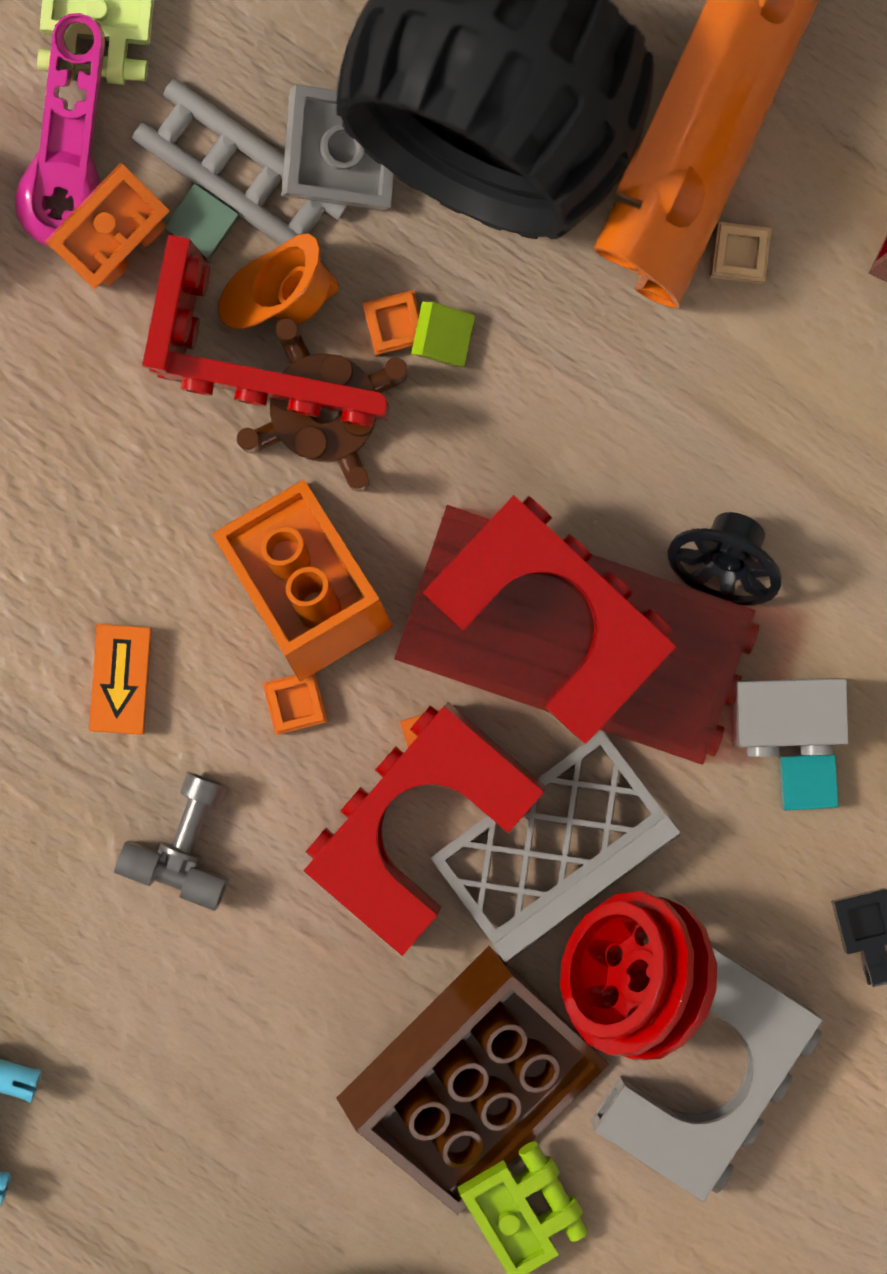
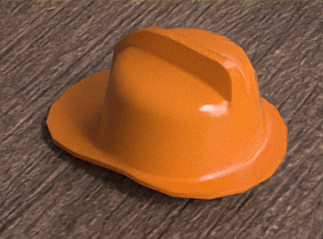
M309 233L298 234L287 240L280 247L251 261L238 270L227 283L220 296L218 313L221 321L232 329H245L269 318L279 321L289 318L296 324H302L311 319L320 310L323 303L339 290L337 279L320 260L321 248L318 239Z

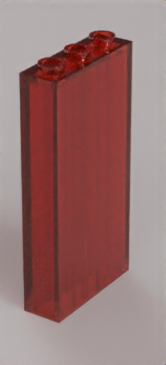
M447 505L394 660L549 712L542 704L580 665L590 649L594 632L590 607L581 592L568 581L550 574H529L508 583L462 631L422 593L490 519ZM593 555L586 563L601 577L608 571L618 577L633 592L627 601L642 615L648 609H651L673 629V632L667 638L677 646L600 730L703 765L706 755L713 757L716 755L722 741L725 727L717 723L724 704L732 706L736 699V682L742 680V675L736 674L735 670L741 653L749 655L755 644L759 624L752 621L756 610Z

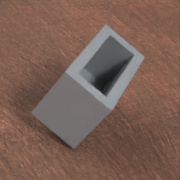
M814 678L731 681L733 745L747 747L748 757L780 756L779 746H801V755H832L833 745L848 744L847 679Z

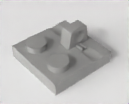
M300 84L292 86L289 95L281 196L382 211L391 208L394 173L382 164L374 161L364 152L365 149L346 133L342 127L343 119L336 113L337 90Z

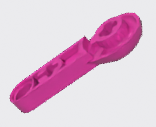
M71 13L62 17L54 27L40 148L22 175L15 194L16 215L24 231L36 242L48 247L50 246L44 241L101 183L92 158L105 49V33L101 25L94 18L81 13ZM82 22L91 28L94 42L92 48L87 53L75 55L67 49L64 43V35L70 25ZM61 59L75 64L91 63L90 75L86 72L78 71L77 86L81 90H86L87 97L85 101H77L74 110L68 109V101L66 99L59 98L60 87H68L71 83L72 70L70 69L60 70ZM59 187L68 191L65 198L72 197L74 200L73 210L64 211L62 219L54 217L52 213L55 211V208L48 209L46 203L48 196L57 195Z

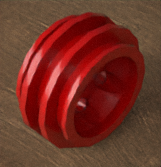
M642 891L619 893L586 914L570 935L561 960L560 989L571 1022L588 1045L608 1055L624 1056L631 1060L662 1059L684 1046L708 1017L717 989V962L707 930L690 908L668 898L655 897ZM648 937L649 942L644 945L643 941Z

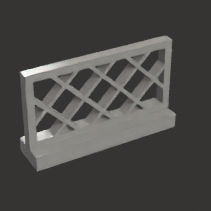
M603 730L592 737L587 744L580 746L538 778L546 787L550 784L572 787L568 818L538 814L537 800L530 808V812H527L522 817L529 819L524 850L495 846L494 840L497 823L487 815L431 857V860L493 943L494 948L505 963L511 962L680 836V831L668 815L664 813ZM599 747H602L614 763L611 786L580 781L583 759ZM575 766L573 780L559 778ZM619 771L632 789L617 787ZM578 788L610 793L605 823L574 819ZM616 794L639 797L651 815L634 828L613 825L612 817ZM536 820L567 824L562 855L531 851ZM573 825L604 830L601 852L591 860L568 857ZM489 830L487 844L473 842ZM610 831L626 833L608 846ZM463 848L485 850L481 882L459 879L447 860ZM493 852L523 856L519 888L488 883ZM530 857L561 862L558 884L548 892L525 889ZM567 863L583 865L565 878ZM465 886L480 888L478 903ZM487 889L518 894L514 917L498 929L494 927L484 913ZM524 895L540 897L522 910Z

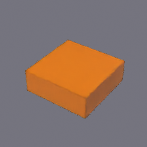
M414 290L362 303L375 357L413 347L420 314Z
M316 673L301 682L296 675L262 683L275 735L328 722Z

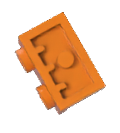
M119 163L44 242L95 290L101 282L105 286H109L123 274L129 266V263L124 258L139 243L145 248L163 232L166 224L162 219L170 210L122 163Z

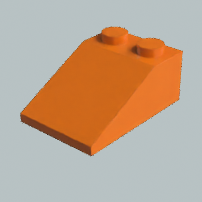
M304 479L212 533L300 682L393 627L377 594Z

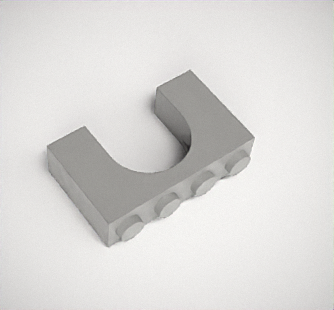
M713 945L712 948L717 962V989L710 1012L729 1023L740 1033L747 1055L745 1075L736 1093L723 1105L713 1110L702 1113H684L669 1108L619 1076L591 1119L595 1132L703 1202L711 1191L718 1193L725 1186L734 1168L730 1164L732 1158L740 1146L748 1148L756 1139L763 1125V1121L759 1119L770 1100L777 1103L783 1097L792 1081V1075L789 1074L792 1066L800 1055L806 1058L813 1051L822 1034V1031L818 1029L822 1019L813 1010Z

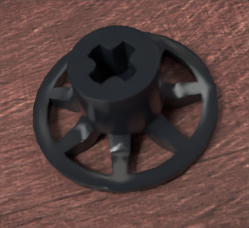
M721 513L715 517L711 529H691L676 535L667 550L670 567L686 585L709 598L723 603L741 606L763 604L772 600L778 594L782 585L779 567L761 549L765 539L764 529L754 519L740 513ZM689 542H694L698 549L693 550L680 547ZM680 561L690 566L703 563V565L689 574ZM714 575L721 577L720 591L705 586L704 583L708 582ZM769 576L770 587L766 588L756 578ZM736 580H740L744 590L752 594V596L735 595Z

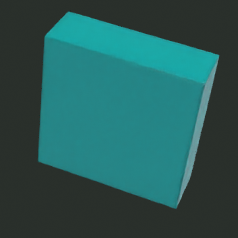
M834 753L832 755L779 756L782 810L838 808L836 759Z

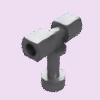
M187 772L180 793L189 797L172 844L161 843L158 851L129 840L123 845L114 873L147 886L152 885L154 881L181 890L179 898L213 911L218 909L229 878L198 867L201 856L193 853L192 850L209 805L214 807L221 806L227 786L210 778Z

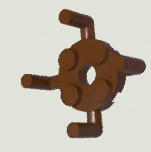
M281 319L276 325V334L291 363L283 371V374L379 393L403 383L407 378V365L399 357L389 359L385 368L367 376L360 367L341 355H310L298 327L292 319ZM270 398L271 422L254 430L244 428L237 434V443L246 453L253 454L282 441L289 450L305 459L326 463L337 461L352 490L361 492L369 485L368 474L357 451L364 446L370 437L376 419H374L373 427H363L342 422V412H339L333 421L322 424L314 421L310 416L287 411L288 401Z

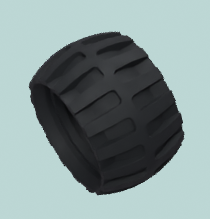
M368 0L356 21L342 60L337 86L336 113L342 117V127L346 133L365 149L364 152L397 175L398 179L435 199L442 206L500 231L506 230L530 239L548 237L553 240L561 238L597 208L612 191L626 170L638 145L650 106L654 58L653 54L647 51L645 37L636 25H631L619 12V8L610 0Z

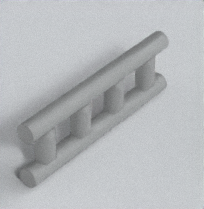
M176 78L171 80L163 93V96L176 104V106L157 131L147 123L142 122L132 136V140L238 213L240 217L279 245H282L298 234L310 233L324 212L340 220L349 207L347 205L307 199L289 225L264 208L263 205L279 182L283 181L284 155ZM193 118L220 136L202 162L175 144ZM237 149L264 167L246 193H243L219 175Z

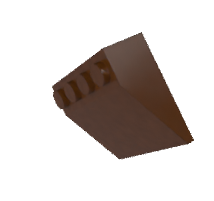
M488 946L336 1099L357 1133L449 1209L459 1215L467 1206L460 1196L457 1187L503 1160L508 1166L519 1155V1150L524 1145L532 1142L609 1063L594 1047L588 1045L580 1033L511 965L505 963L502 957Z

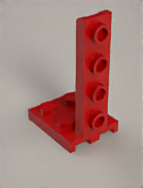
M168 234L142 362L143 367L149 368V372L157 374V377L160 379L180 382L181 380L180 389L191 393L212 396L214 387L235 391V401L257 406H266L267 398L289 402L287 411L319 417L321 408L342 412V422L363 427H373L374 419L388 420L390 407L384 395L379 392L185 354L186 349L193 350L197 342L200 320L197 317H193L196 297H204L210 277V265L203 264L204 257L191 239Z

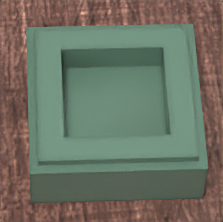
M194 183L166 223L165 231L174 236L191 239L203 257L210 261L240 216Z

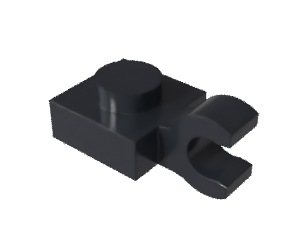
M880 888L832 900L831 903L844 953L852 954L861 951L862 966L867 984H872L873 988L886 985L887 889Z

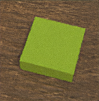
M422 302L411 355L452 367H464L475 315L435 302Z

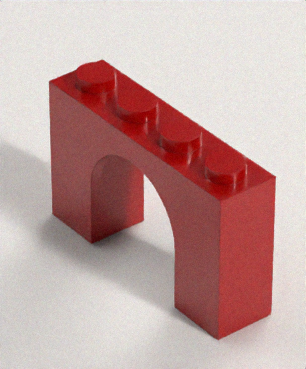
M513 495L422 594L463 631L508 583L521 576L537 573L550 574L560 577L576 587L586 599L592 613L594 624L592 643L580 665L542 705L582 743L587 744L677 647L667 638L673 632V629L651 609H648L642 615L630 604L627 599L633 592L612 572L608 571L601 577L586 563L593 555L576 538L568 533L562 540L546 525L552 517L534 499L527 496L521 502Z
M449 702L439 712L431 705L410 728V731L417 736L414 742L404 753L395 746L375 769L383 777L370 793L360 787L340 810L348 819L334 834L326 827L305 851L313 860L303 871L401 956L406 953L438 916L442 906L403 874L388 856L383 842L382 827L385 813L391 801L412 787L427 784L446 786L463 794L509 833L544 793L546 788L544 783Z

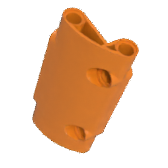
M819 0L706 1L639 149H635L615 193L641 207L638 209L625 203L615 202L593 248L603 258L639 274L640 277L634 288L639 294L661 305L674 309L679 308Z

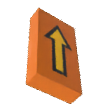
M96 624L89 731L145 734L152 627Z

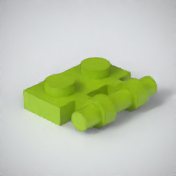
M536 1141L524 1145L519 1150V1155L526 1165V1169L516 1177L512 1175L503 1160L457 1187L460 1196L507 1274H528L559 1256L556 1247L550 1239L557 1232L564 1230L571 1242L581 1240L589 1232L581 1218L583 1214L582 1207L574 1195L567 1194L558 1179L560 1174L558 1166L551 1156L544 1155ZM540 1190L550 1207L546 1212L537 1217L527 1197Z

